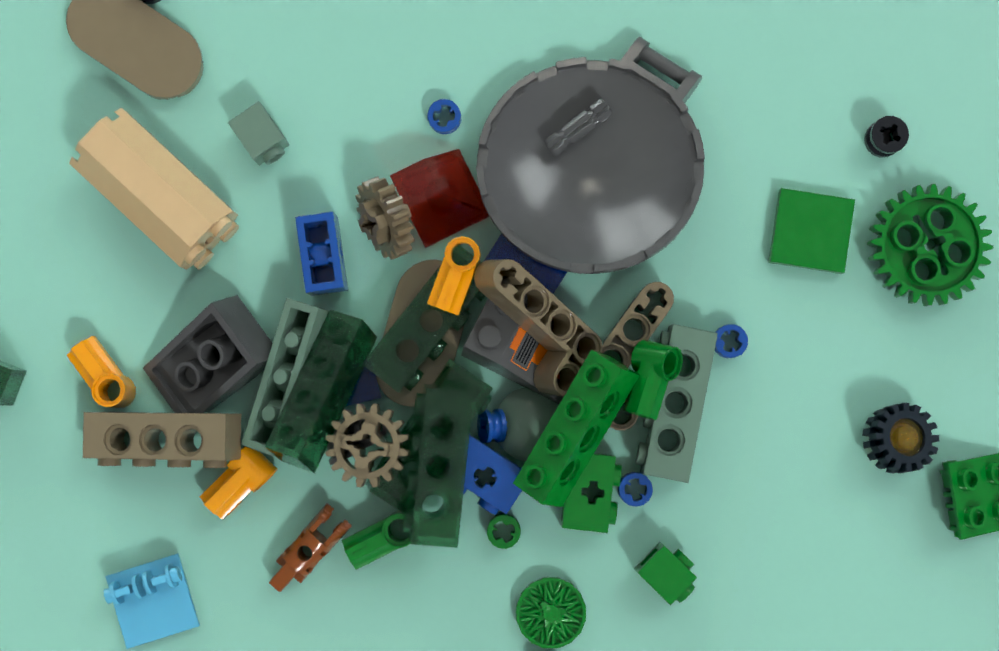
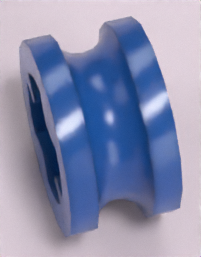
M439 99L429 107L427 113L428 121L432 129L437 133L450 134L460 126L461 112L453 101ZM443 107L450 108V114L455 113V119L449 120L445 127L439 126L440 121L438 119L434 121L435 113H441Z
M728 324L716 330L715 333H718L715 352L719 356L735 358L743 354L748 345V336L740 326ZM730 331L737 334L735 341L739 343V346L736 350L730 348L728 352L723 349L725 342L720 338L724 332L725 335H730Z
M494 409L492 413L489 410H481L479 412L477 431L482 443H490L492 439L495 442H503L505 440L507 421L502 409Z
M630 472L621 477L620 486L617 490L623 502L630 506L638 507L650 500L653 487L651 481L645 475L639 472ZM637 478L638 484L645 485V493H639L641 498L633 500L630 493H625V485H631L629 480Z

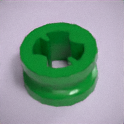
M502 513L490 520L487 527V536L489 541L497 548H510L520 538L521 528L519 522L512 515ZM503 521L505 525L512 524L515 532L511 531L510 535L513 537L508 541H505L503 537L496 538L493 534V530L497 531L496 523Z

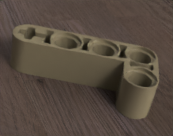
M509 259L486 260L477 266L474 273V281L479 291L547 350L534 372L535 387L543 394L564 397L591 349L600 353L603 352L600 337L516 261ZM525 295H527L528 305L526 308L524 305ZM552 318H553V321H554V328H553V330H551V327H550V326H551V320H552ZM579 342V351L577 353V344ZM558 372H559L560 380H559V383H558V385H557L556 380H557V375H558Z
M652 282L641 289L603 341L602 353L607 350L617 352L620 355L621 363L629 367L631 365L632 352L637 343L642 340H649L670 311L674 303V295L670 287L662 282ZM658 291L662 294L660 302L663 304V307L658 305L649 312L647 317L654 319L651 323L645 315L635 312L634 309L637 307L640 312L643 311L650 302V298L646 294L652 295ZM629 320H635L642 326L643 334L637 341L629 340L624 335L623 326ZM629 413V418L625 423L616 424L612 422L610 428L622 431L630 429L636 423L638 416Z

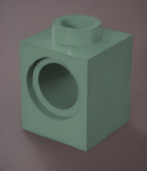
M259 101L228 122L245 149L258 165L264 162L269 165L277 161L285 154L284 148L290 145Z

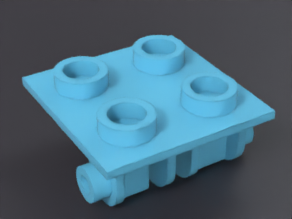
M178 553L105 576L109 588L104 589V598L108 604H114L127 649L200 626Z

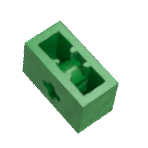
M593 454L562 506L560 524L562 528L608 533L609 524L615 525L618 503L611 501L613 486H620L622 465L615 464L616 456ZM590 481H595L596 487L602 490L601 495L594 496L593 502H589L588 497L582 493V488H588Z

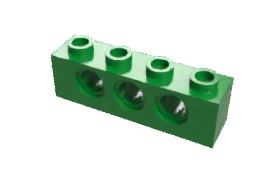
M591 349L513 484L542 505L562 507L640 375L613 357Z

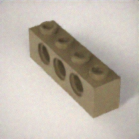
M84 412L83 458H98L97 466H121V459H132V466L135 467L156 466V460H167V467H191V460H203V468H227V461L241 459V413ZM161 431L164 433L166 438V442L163 448L159 444V435ZM197 431L201 436L199 449L195 447L193 441ZM126 432H128L130 435V444L128 447L125 445L124 436Z

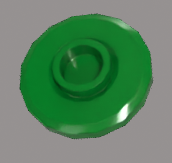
M543 577L531 582L522 591L516 605V620L521 633L531 643L542 648H560L570 644L581 633L586 621V605L581 593L570 582L558 577Z

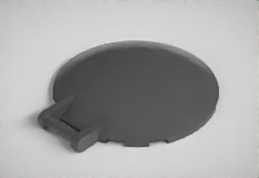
M638 37L620 61L616 59H610L609 62L586 60V57L571 58L558 61L555 66L538 73L533 71L519 80L500 98L490 112L478 143L476 171L480 195L487 213L500 233L514 247L533 260L551 268L579 274H599L623 270L637 265L663 250L686 226L696 208L703 186L705 160L703 142L700 131L696 128L685 104L702 79L700 74L694 70L686 71L650 48L648 41ZM642 60L680 84L677 89L639 66V61ZM602 98L612 110V115L604 122L596 123V128L573 145L569 143L567 145L568 149L558 156L553 155L545 144L546 138L555 131L557 133L562 131L561 127L583 110L586 112L590 110L589 106L598 99Z

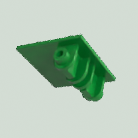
M999 453L962 461L950 460L942 462L943 469L939 470V472L942 474L943 486L951 490L943 492V496L952 497V502L945 503V507L954 508L948 510L949 530L954 531V537H959V540L999 531Z

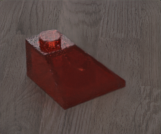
M459 149L422 159L390 175L399 196L403 197V203L408 204L412 215L410 218L425 248L490 217L482 201L480 190Z

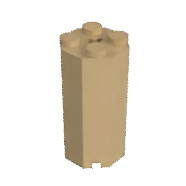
M123 108L115 111L119 118L113 121L108 116L100 119L78 142L75 150L80 154L79 159L71 157L69 164L179 267L186 270L191 266L196 267L198 270L203 268L214 255L211 250L221 240L223 242L228 241L238 231L239 225L234 222L238 214Z

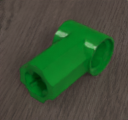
M642 340L637 343L632 352L631 365L640 377L627 397L624 411L650 420H657L668 382L676 379L682 369L683 355L678 347L648 340Z
M397 511L341 541L350 563L357 570L399 548L408 546L418 532V524L415 517L409 512ZM396 519L406 521L410 526V535L404 539L394 537L390 531L392 521Z

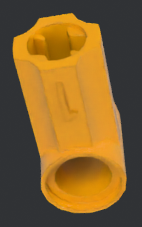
M463 236L452 239L446 246L445 256L427 302L431 306L456 315L460 314L475 270L481 261L479 246L469 237ZM461 244L470 245L474 251L473 260L465 266L457 265L452 256L454 249Z
M96 336L82 340L71 348L67 357L90 387L95 402L110 408H124L132 403L136 395V387L129 377L124 376ZM116 381L120 386V394L112 401L108 396V387L112 382Z
M245 446L241 449V459L230 460L227 464L228 469L200 496L204 505L220 519H225L251 492H256L278 470L260 451Z

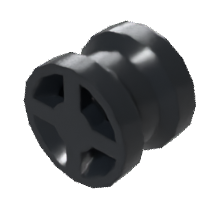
M882 117L866 130L864 136L865 146L874 156L879 158L889 157L900 151L907 144L909 129L906 123L898 117Z

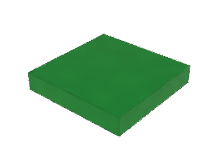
M784 188L779 189L768 263L837 274L845 273L855 199Z

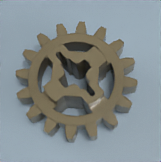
M378 176L362 182V185L357 187L359 194L355 195L359 203V207L356 209L360 214L358 223L362 233L365 232L367 234L368 240L371 239L375 250H381L384 258L389 257L390 260L407 254V252L412 250L410 243H413L415 240L410 233L414 227L409 222V217L412 215L408 204L403 203L402 196L398 197L393 184L388 186L386 178L380 179Z
M357 404L355 415L350 410L345 409L342 411L345 419L344 422L332 421L331 425L337 432L334 435H327L325 440L334 443V448L325 453L326 456H336L337 461L332 465L331 469L334 471L343 468L345 470L342 477L344 482L349 481L354 476L357 477V487H363L367 479H370L372 487L380 486V476H383L389 482L394 479L391 471L392 468L400 471L404 469L405 466L399 458L400 456L410 455L411 451L403 448L402 442L411 438L410 435L400 434L399 429L405 424L403 420L394 423L391 421L394 413L392 409H388L382 415L380 414L379 404H372L369 412H367L364 404ZM365 419L360 431L355 434H347V431L353 424ZM382 424L390 432L393 442L387 441L381 433ZM370 435L371 442L384 449L370 451L366 455V448L353 442L368 439ZM344 449H348L355 458L354 466L347 459ZM381 456L390 457L389 461L382 468L371 471L376 459Z

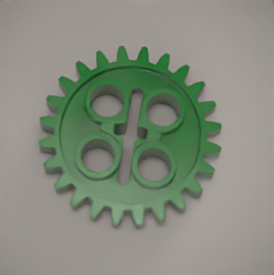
M936 184L927 186L925 193L920 185L912 188L911 195L906 190L901 191L897 194L899 202L894 199L885 202L889 212L881 210L875 214L882 224H874L869 228L870 231L878 235L876 239L867 242L868 246L877 248V253L868 257V260L879 261L881 265L873 272L874 275L883 273L887 275L882 286L885 288L895 284L897 286L894 293L896 298L908 292L909 304L916 303L920 296L923 306H931L934 297L939 305L948 304V295L953 300H959L962 298L961 289L967 292L975 289L971 279H984L985 275L978 267L991 264L989 259L982 256L983 252L993 249V245L983 243V237L990 235L992 230L980 229L979 226L987 218L986 215L974 217L972 213L978 204L973 203L964 206L965 193L951 198L952 188L950 186L944 188L940 194H938ZM933 211L942 215L944 219L942 229H937L931 223ZM913 216L918 217V224L913 221ZM900 228L906 229L911 235V243L908 247L898 241L897 233ZM929 240H933L935 246L927 251L924 245ZM951 244L958 246L961 250L962 255L959 263L954 262L949 256L948 251ZM918 261H922L928 267L929 275L926 280H922L916 275L915 265ZM941 266L946 269V275L941 273Z

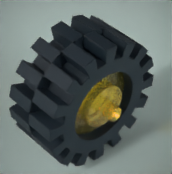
M901 403L887 406L873 413L875 416L868 418L866 421L870 428L863 429L862 436H869V441L863 442L864 449L871 447L872 452L867 454V457L870 461L878 460L875 464L877 468H887L886 472L899 474L924 468L923 465L932 462L933 459L929 455L937 454L938 448L932 446V443L939 442V435H932L931 430L936 429L937 425L935 422L927 423L926 420L931 415L927 411L919 413L921 407L918 405L909 406L910 403Z

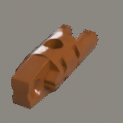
M328 503L276 560L282 568L269 581V584L278 592H281L293 578L302 583L317 563L329 553L352 527L345 519L335 527L333 534L328 539L321 534L317 528L330 518L334 510ZM303 546L311 549L312 556L304 554Z

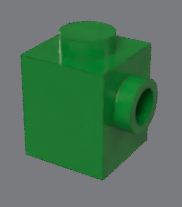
M661 542L634 568L670 605L675 600L679 603L684 601L695 588L692 583L697 577L690 571L694 564L679 549L672 554Z

